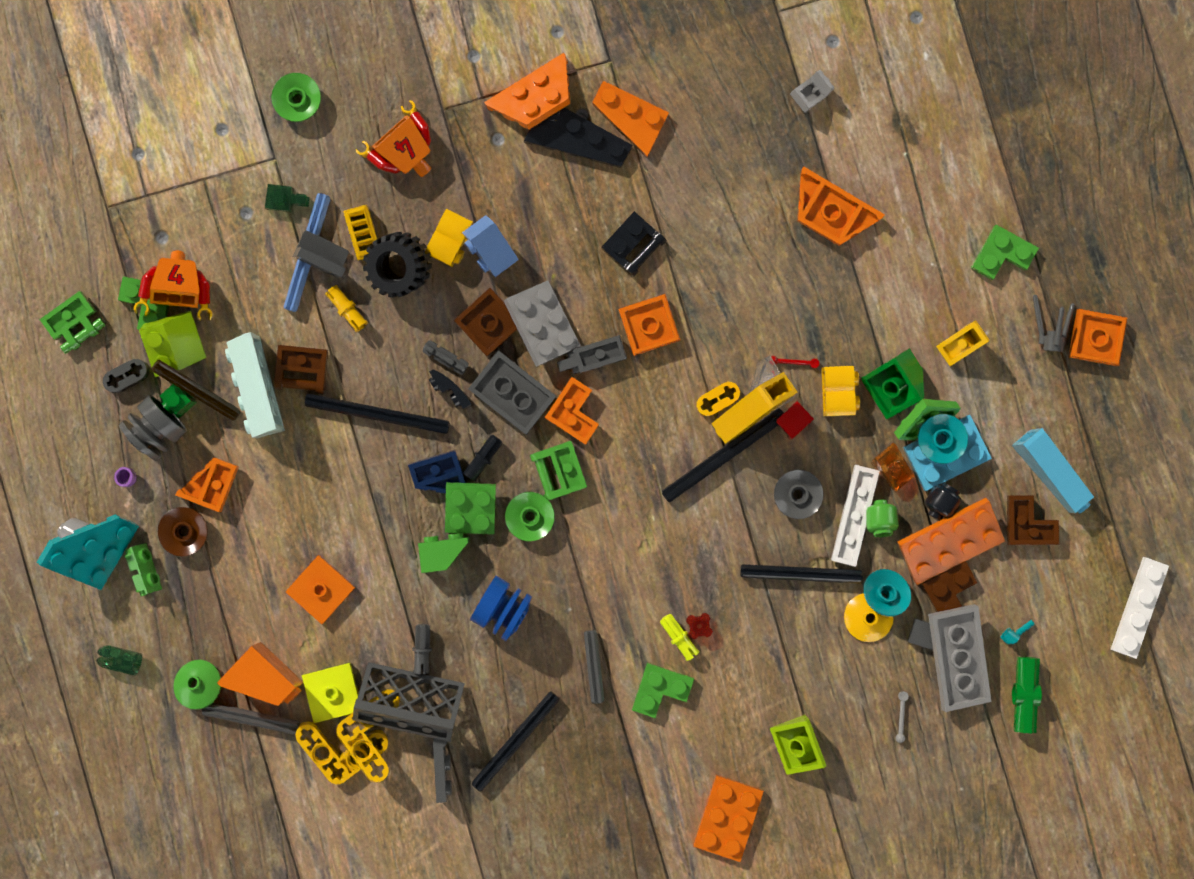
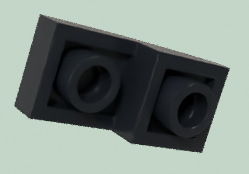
M434 369L429 371L432 375L429 381L436 392L440 390L445 394L452 390L453 394L450 397L457 408L462 406L466 410L473 406L466 394L452 380Z

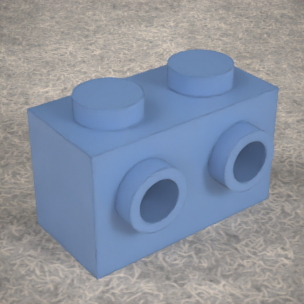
M486 215L462 232L467 239L464 242L465 246L472 255L477 254L479 260L476 262L485 273L489 271L496 277L519 260L496 224Z

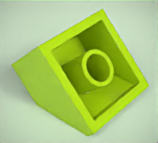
M191 311L145 323L139 329L151 367L157 360H161L179 371L207 357Z

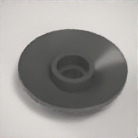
M793 470L785 473L777 481L774 489V500L776 506L784 515L793 519H804L815 514L820 508L823 501V488L818 478L812 473L805 470ZM795 490L802 492L800 499L794 498L793 493Z

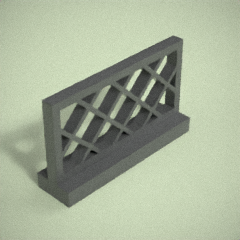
M368 662L360 692L355 701L353 721L451 742L465 683L425 674H415L411 671ZM371 672L382 673L385 679L374 683L370 678ZM405 678L409 684L399 689L394 680ZM389 683L394 692L384 697L378 688ZM422 683H428L433 687V690L423 694L418 686ZM447 688L458 690L457 695L448 700L442 691ZM414 689L419 697L408 702L403 693ZM372 691L379 698V700L373 703L363 701L364 695ZM438 694L443 702L432 707L427 699ZM398 696L404 704L394 708L387 701ZM423 702L428 710L423 713H417L413 710L412 706ZM447 707L452 714L451 719L440 718L436 712Z

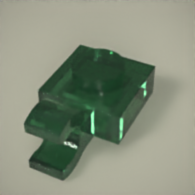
M268 184L265 209L291 212L292 205L309 207L310 197H307L305 194H293L294 188L291 186Z

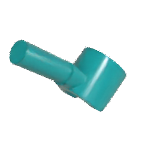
M1030 620L1015 632L1009 627L1002 633L1000 638L1007 644H1015L1020 639V636L1035 624Z

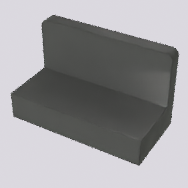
M304 231L292 257L336 278H340L345 272L346 268L343 265L349 251L309 231Z

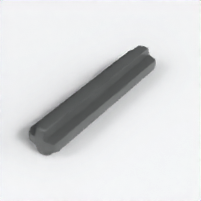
M588 630L584 632L590 695L591 702L598 704L604 702L598 637L596 630Z

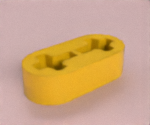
M725 382L697 400V411L703 416H711L738 400L740 389L733 382ZM724 387L734 388L733 399L730 400L729 397L720 400L719 395L725 392ZM706 398L707 401H711L716 398L717 403L711 406V412L707 409H701V406L704 404L703 399Z

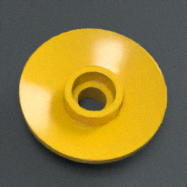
M864 593L855 596L847 604L844 612V622L847 630L853 637L864 642H874L888 634L893 625V616H883L875 612L868 605ZM872 613L874 621L869 623L866 621V616Z

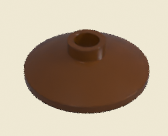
M174 508L161 518L158 525L160 544L167 552L175 556H189L198 552L207 539L208 529L206 521L199 512L192 508ZM183 527H187L189 530L187 536L181 534Z

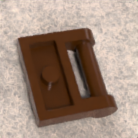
M278 345L274 389L292 388L316 391L317 394H324L329 350ZM284 371L317 374V380L284 378Z

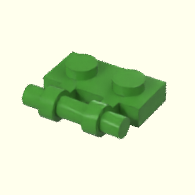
M78 291L39 319L54 340H58L62 336L67 340L60 346L65 354L72 349L76 350L81 347L83 341L90 336L95 337L100 333L99 330L106 326L102 318H98L94 322L89 319L96 310L81 291ZM82 323L85 328L74 335L71 330Z

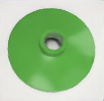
M290 73L281 77L276 82L272 90L271 99L275 111L282 118L292 122H301L309 119L316 113L320 106L321 93L316 82L308 75ZM299 95L302 97L300 103H294L295 96Z
M524 492L515 496L508 504L505 512V521L509 531L523 541H536L543 538L550 532L554 524L555 515L551 503L546 497L535 492ZM527 512H533L535 514V519L533 521H528L526 519Z
M193 660L182 666L174 680V693L177 700L183 706L195 710L211 705L217 699L221 690V686L217 684L221 679L218 669L212 663L205 660ZM194 679H196L197 685L194 688H192L191 683Z

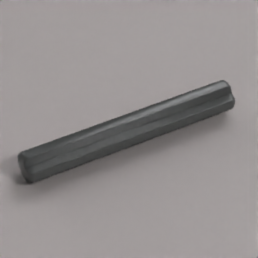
M212 703L202 709L204 716L289 734H296L297 728L300 725V722L297 720Z

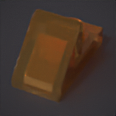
M892 443L871 461V464L881 471L889 486L895 492L915 477L895 443Z

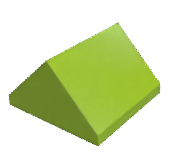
M806 715L770 728L787 775L826 767L811 722Z

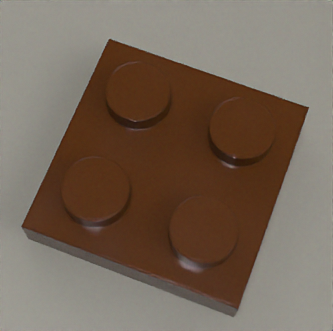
M491 288L486 290L454 319L456 324L486 357L492 354L518 330L505 303Z

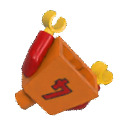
M410 100L409 103L412 109L406 111L401 106L404 117L372 146L362 141L367 147L366 151L361 153L356 149V152L361 157L367 158L379 170L393 174L402 171L406 174L413 168L422 178L432 169L424 160V157L431 151L428 147L431 143L430 131L427 122L417 112L415 103Z
M179 250L172 251L170 258L159 259L158 265L152 266L142 276L138 293L140 301L134 305V312L137 314L138 307L145 305V316L150 313V307L147 304L148 299H150V304L198 308V304H200L201 309L196 314L197 319L201 321L200 313L201 311H206L209 314L208 320H211L213 314L208 308V304H210L209 282L201 271L196 270V263L194 261L185 260L186 255L184 252Z

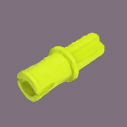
M668 614L660 620V624L672 639L671 643L676 644L686 661L694 658L693 655L696 656L699 653V650L696 649L688 638V632L683 631L672 614Z

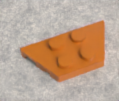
M564 53L560 54L485 101L487 109L491 112L494 110L501 113L504 118L516 121L526 129H531L571 104L566 55Z
M803 166L800 173L797 222L840 246L884 217L885 214Z

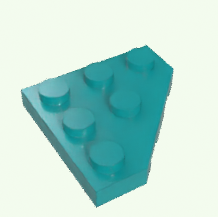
M112 515L107 517L106 521L99 524H89L74 530V533L71 535L49 540L37 563L44 568L102 590L139 526L121 516Z

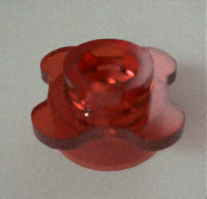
M702 613L701 616L689 615L686 622L690 628L688 635L691 639H697V637L701 636L710 637L713 631L709 625V614ZM698 624H701L702 627H701V628H697V625H698Z

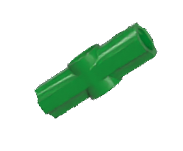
M1017 657L1016 683L1012 687V703L1015 705L1014 732L1037 733V712L1042 700V690L1039 684L1040 658Z

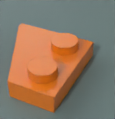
M214 457L205 465L203 470L197 472L191 478V481L182 489H179L175 496L214 511L222 512L239 466Z

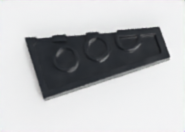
M565 107L532 127L524 139V143L535 144L546 149L588 158L592 161L618 168L623 166L633 148L632 144Z

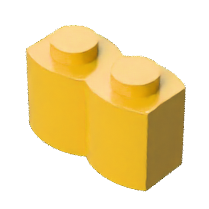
M446 209L427 245L425 253H430L432 258L450 267H453L455 263L459 264L465 253L462 250L464 242L467 241L462 232L473 225V221Z
M854 366L822 367L823 416L856 415V410L860 409L859 395L855 396V386L859 385L858 371H854Z

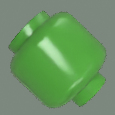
M887 500L873 501V505L869 506L866 510L867 530L873 533L874 537L892 536L893 532L899 527L897 508L892 504H888Z

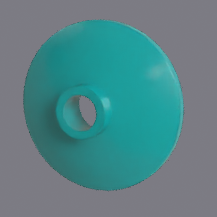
M938 414L930 417L923 423L918 434V444L924 456L929 460L940 464L951 463L959 459L965 452L968 445V433L964 424L958 418L948 414ZM940 434L945 436L943 444L937 441V437Z
M888 569L876 570L867 577L864 583L863 591L868 605L875 612L883 616L892 617L900 615L908 608L911 602V591L908 583L895 571ZM881 593H884L887 596V599L884 598Z

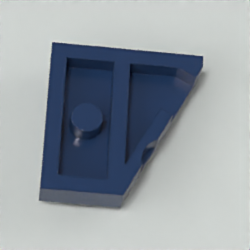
M456 450L408 464L415 489L433 490L446 494L447 482L466 483Z

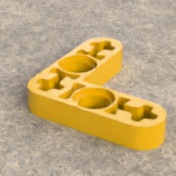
M386 689L381 693L383 696H387L393 693L394 690ZM375 696L368 702L373 703L379 700L378 696ZM398 696L392 702L394 708L399 706L400 699ZM352 713L338 724L336 734L367 779L373 783H380L387 777L389 768L365 734L374 725L358 722L364 729L360 730L359 726H357L352 731L353 736L350 737L348 734L342 735L343 725L346 724L349 727L356 722L352 719ZM357 745H367L370 750L369 755L365 758L358 757L355 753ZM373 755L377 758L372 761L375 766L383 767L382 777L380 778L377 775L374 777L371 775L373 768L370 764L367 767L362 764L369 761Z
M303 722L298 726L295 734L297 742L328 781L333 784H342L361 770L357 763L351 760L349 752L346 750L340 755L313 722ZM302 729L306 731L311 729L313 731L311 737L316 743L312 748L309 747L312 744L309 737H301L303 734ZM373 730L366 735L371 743H373V737L383 739L381 747L378 745L374 746L380 755L387 749L388 736L384 731ZM359 744L355 748V751H361L365 757L369 755L368 750L363 744ZM326 747L330 754L327 758L320 759L315 754L316 749ZM373 755L369 761L364 762L362 764L364 766L368 765L371 761H373L376 758V756ZM333 757L336 759L333 761V765L337 769L343 768L341 777L339 775H332L333 767L330 764L327 767L324 766Z

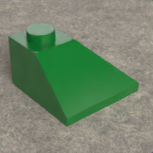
M910 348L860 378L886 420L924 399L923 368Z

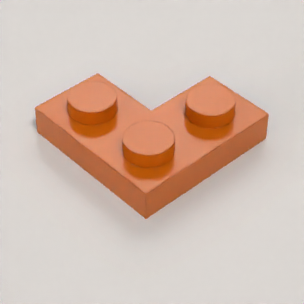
M571 377L545 418L586 445L599 426L597 422L579 411L592 392V389Z

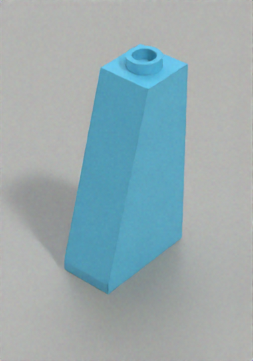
M1043 428L1029 430L1012 445L1069 513L1078 512L1080 514L1091 505L1089 501L1094 496Z

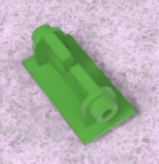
M147 543L126 549L124 557L130 572L137 570L139 573L132 576L136 592H139L140 596H145L162 590L160 578L156 572L152 554L148 549Z

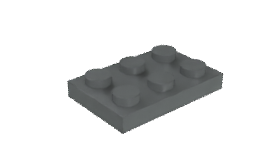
M499 350L468 388V390L526 435L557 397Z

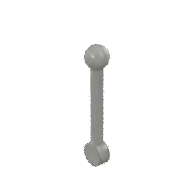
M904 691L898 694V698L901 700L899 731L896 735L898 743L905 741V736L903 735L905 701L908 700L909 695Z

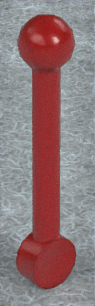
M770 356L768 359L770 365L780 363L809 365L811 368H817L820 364L819 360L815 358L807 361L779 359L776 356Z

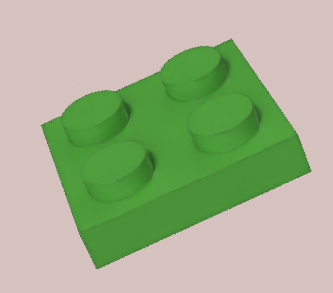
M447 482L445 533L494 534L496 484Z

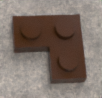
M1007 495V545H1059V520H1034V495Z
M965 561L921 583L935 611L940 612L962 607L956 594L977 584V581Z

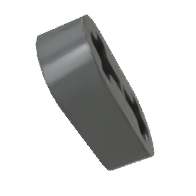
M140 359L129 360L107 372L103 377V386L109 392H123L145 380L149 375V366ZM135 364L142 366L143 369L140 370V376L136 374L128 375V373L134 370ZM112 376L116 378L124 376V379L118 382L119 387L110 386V383L113 381Z

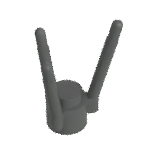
M1033 295L1039 332L1038 344H1044V351L1063 352L1075 304L1072 303L1070 305L1063 331L1062 325L1065 309L1060 307L1056 331H1047V336H1045L1038 296Z

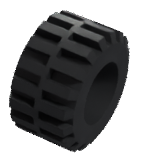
M395 232L376 239L372 242L373 245L367 248L366 251L369 254L364 255L363 261L367 262V264L363 266V271L368 272V276L365 277L367 281H372L371 287L374 290L380 289L379 294L385 295L388 293V297L392 298L396 296L402 297L417 290L426 283L424 280L430 276L427 270L432 268V263H428V259L431 256L430 253H425L424 249L427 246L424 243L420 245V239L417 236L411 238V233L406 232L402 234V232ZM392 251L398 253L405 261L406 273L404 277L396 275L390 268L389 256Z

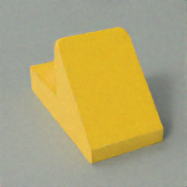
M975 320L936 347L948 365L952 366L989 342L990 339Z

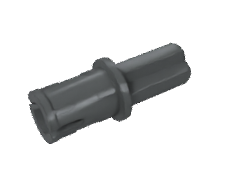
M417 624L415 627V647L412 648V651L415 652L413 670L415 674H421V664L423 674L429 673V652L432 651V648H430V625Z

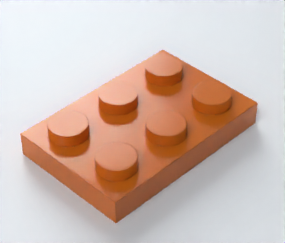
M716 774L693 842V847L741 862L764 791Z

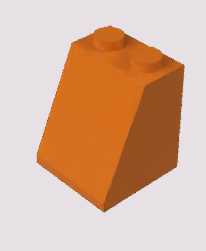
M262 642L252 645L217 682L221 687L277 706L283 702L288 704L290 701H293L302 691L299 687L303 683Z

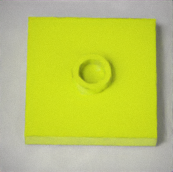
M351 662L302 675L313 723L353 713L355 701L359 693Z

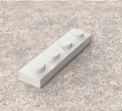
M854 465L831 561L856 567L866 528V510L872 504L879 470Z
M1146 557L1142 558L1110 650L1137 659L1169 568L1168 565Z

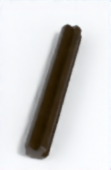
M157 360L152 366L151 370L155 374L230 420L234 421L239 416V408L163 361Z

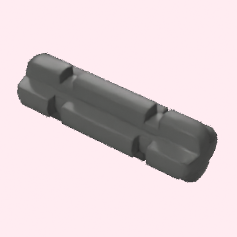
M431 340L426 342L423 353L430 357L432 355L435 356V360L450 369L452 367L455 368L454 371L461 375L465 373L469 366L467 361L462 358L460 360L457 359V355L442 346L438 348V344Z

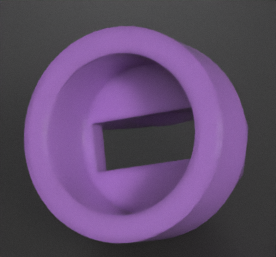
M121 467L115 472L114 479L117 485L130 487L135 484L137 475L133 469Z

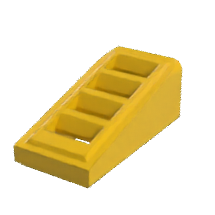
M367 205L343 211L358 261L364 259V255L369 254L366 250L360 251V247L372 244L377 239L371 213ZM365 215L364 219L352 221V217ZM365 224L368 225V228L362 229L359 231H355L354 227L362 226ZM367 234L371 236V238L365 240H357V237Z

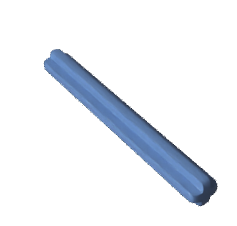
M317 194L306 231L320 236L329 206L330 197L328 195ZM298 259L284 303V308L292 312L298 310L311 266Z

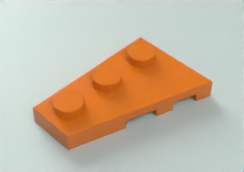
M605 81L602 82L592 102V105L648 158L669 112Z

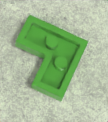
M994 225L971 269L991 280L995 278L1004 260L1023 270H1027L1039 248L1006 229Z
M123 276L118 301L131 304L139 302L140 297H138L141 280ZM148 299L147 304L150 307V313L145 316L146 306L141 305L137 329L139 330L145 323L166 318L169 305L150 304V299Z
M922 399L915 405L912 412L901 421V425L894 433L898 440L916 441L919 430L927 419L938 414L955 416L961 408L956 401Z
M647 662L632 711L656 718L663 695L687 702L694 678Z

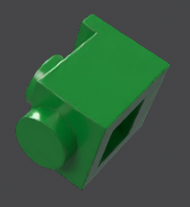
M173 384L160 395L163 399V407L178 419L197 403L190 394Z

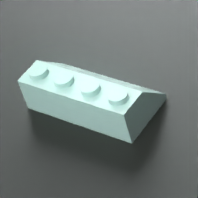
M248 332L228 341V348L225 349L228 363L233 365L232 381L235 387H239L241 396H238V403L241 411L245 410L247 420H244V426L247 434H251L252 438H260L285 431L260 336Z

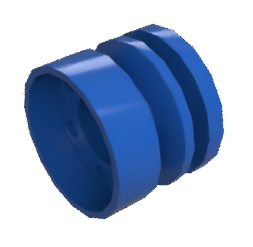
M496 575L473 612L470 621L484 628L493 620L496 623L492 634L496 635L499 628L503 626L506 630L501 639L507 641L517 631L529 611L532 596L527 593L522 603L517 601L516 599L522 590L518 588L512 596L507 595L510 583Z

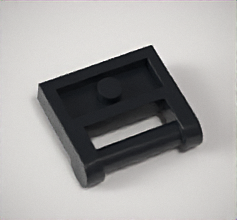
M634 211L601 249L630 275L635 277L639 272L638 268L659 245L663 246L667 240ZM648 234L652 240L631 263L628 262L625 258Z

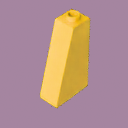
M782 372L756 387L711 424L717 435L726 444L798 392L786 374Z

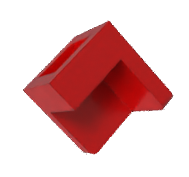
M796 401L776 420V423L787 433V437L792 440L814 418Z

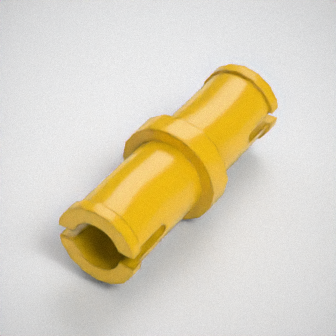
M338 285L331 287L328 290L329 292L325 293V296L338 309L337 313L340 317L344 316L355 332H359L365 327L364 325L368 324V321L355 308L356 304L352 300H348Z

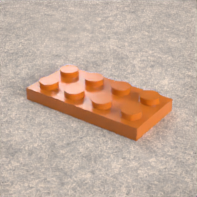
M984 498L956 512L952 517L944 518L897 542L913 581L919 585L1005 542L990 501Z

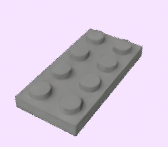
M973 604L928 614L942 710L949 712L992 702L979 607Z

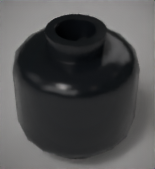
M942 483L941 486L935 485L925 500V506L930 510L928 515L939 521L942 518L952 517L962 503V499L959 496L960 492L945 483Z

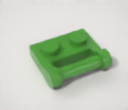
M572 441L530 455L531 461L535 462L545 491L543 496L548 500L587 488ZM551 456L561 489L554 490L544 461L545 457Z

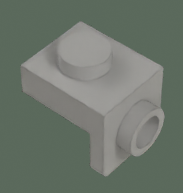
M818 70L810 79L796 87L790 95L806 113L823 101L834 90V86L824 73Z

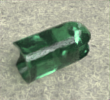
M110 645L102 646L97 650V653L103 656L96 659L98 666L133 676L138 674L142 663V653Z

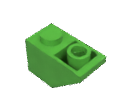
M463 533L449 534L447 540H439L438 536L424 537V542L418 543L421 573L449 569L470 542L469 537L463 538Z

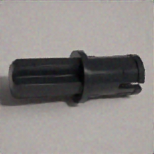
M491 435L480 451L474 453L476 456L463 473L476 482L487 464H491L490 460L503 442L495 435Z

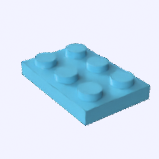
M971 415L959 419L967 430L968 445L963 455L954 462L940 464L929 460L920 450L918 440L902 447L924 491L992 459ZM942 434L938 435L937 441L943 444L945 436Z

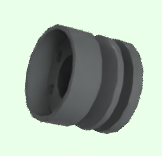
M148 395L137 406L143 417L140 418L130 413L128 419L131 423L123 420L119 424V428L138 451L158 461L162 457L158 449L163 452L169 450L164 438L177 442L187 432V428L174 414H170L163 407L162 402L154 396Z

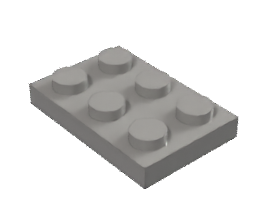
M545 281L504 300L536 367L580 347V343L549 281Z

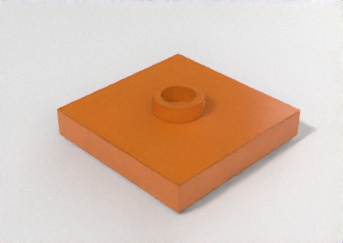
M665 294L618 309L633 356L680 341Z
M1077 309L1068 358L1119 366L1127 317Z
M318 555L285 592L320 624H324L356 587L322 556Z

